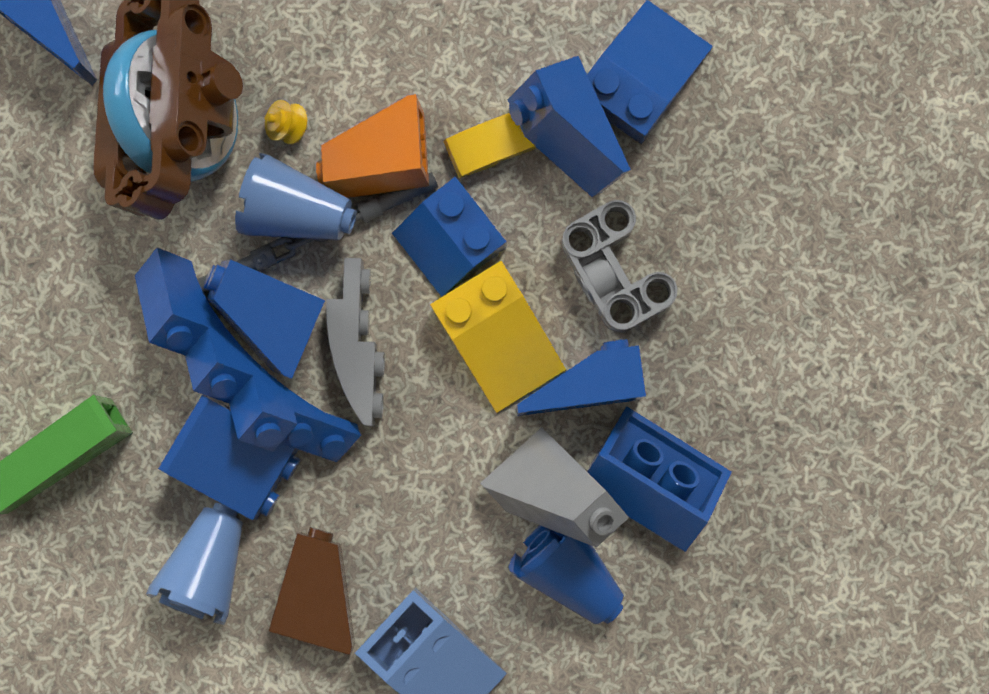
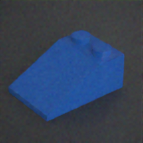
M0 0V14L91 86L94 85L97 78L61 0Z
M646 0L603 52L587 75L608 121L642 145L713 46L652 2Z
M579 56L535 70L507 99L511 118L516 125H520L524 136L591 197L602 193L631 170Z
M628 339L604 342L600 351L594 352L517 404V415L539 414L643 399L646 397L639 345L629 347Z

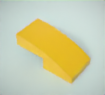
M510 113L473 126L443 141L458 178L495 166L500 161L536 149V146L524 136L520 125L514 123Z

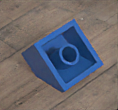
M456 177L425 199L392 232L396 240L441 297L452 291L507 248V241Z

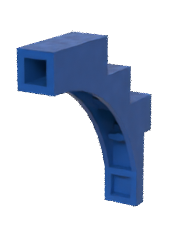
M158 247L153 251L135 274L149 343L185 356L193 391L229 404L238 440L272 452L281 443L338 462L360 438L361 434L358 424L323 412L289 390L269 374L244 350L215 314L200 287L192 261Z

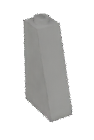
M542 427L480 483L506 512L594 547H598L629 518L608 492Z

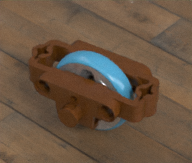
M123 0L116 14L115 40L106 44L101 52L93 165L94 176L99 185L105 189V201L108 205L140 217L146 215L157 220L166 218L171 213L175 203L180 202L186 197L191 182L201 180L213 174L227 161L236 142L238 110L235 99L242 94V78L234 65L211 51V19L204 7L199 4V0Z

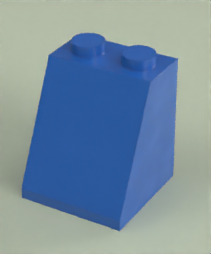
M231 259L222 261L220 265H212L203 288L209 290L206 297L208 302L274 373L292 379L325 300Z
M202 395L158 469L251 520H258L261 514L267 517L271 513L280 496L274 491L282 478L289 481L301 459L296 457L299 449L281 443L272 452L238 440L230 407L214 398Z

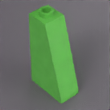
M92 395L0 461V514L10 513L133 434L111 398Z

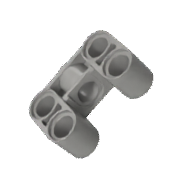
M613 200L567 226L563 233L561 246L574 270L578 283L589 301L593 303L604 324L614 332L624 333L670 307L677 297L678 288L675 280L664 272H655L633 284L630 283L610 247L625 240L630 235L636 223V215L629 203L622 200ZM611 212H619L626 217L627 227L621 231H613L606 225L605 216ZM575 232H584L591 238L592 246L583 252L576 251L570 246L569 237ZM654 282L663 284L668 291L667 300L663 303L651 301L646 293V288L649 284ZM618 302L627 304L633 313L631 321L625 324L615 322L610 314L611 306Z

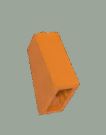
M416 94L404 97L321 145L322 161L316 163L318 182L346 198L429 186L425 116Z

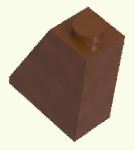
M310 527L308 534L297 533L269 632L350 655L355 646L342 547L340 543L332 541L333 533Z

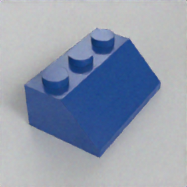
M627 406L587 469V472L608 492L629 518L684 552L687 551L708 523L732 471Z

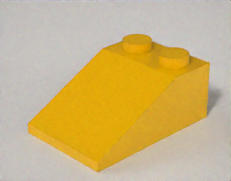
M499 261L430 304L433 312L496 413L566 371L547 335L502 261Z

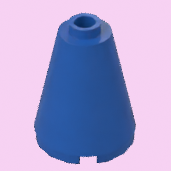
M539 525L523 542L528 547L523 556L520 557L515 552L510 561L509 570L516 578L593 624H599L603 621L608 624L623 609L621 602L624 595L592 545Z

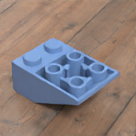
M416 587L355 652L361 660L399 694H489L507 674Z

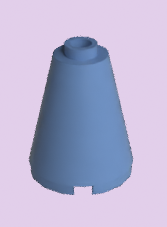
M260 153V158L254 157L251 161L239 192V198L245 199L244 212L236 210L235 225L238 233L249 236L340 240L344 233L350 234L352 232L357 211L351 209L352 203L350 199L270 155Z
M215 503L213 509L204 507L149 585L146 595L153 598L160 593L162 594L159 600L161 604L203 619L204 614L212 617L215 614L213 623L225 625L229 615L243 522L236 518L238 512L220 503Z

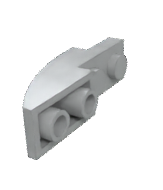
M344 258L343 299H326L329 345L338 378L351 407L364 426L375 427V418L383 417V393H376V377H384L385 353L377 352V344L375 342H361V335H369L370 313L369 310H362L363 294H370L371 269H364V262L361 258Z

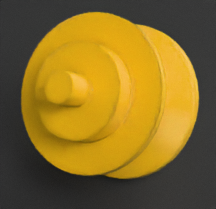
M285 100L275 101L269 107L264 117L266 134L274 141L283 140L287 144H295L303 137L307 128V114L304 107L296 103L289 104Z

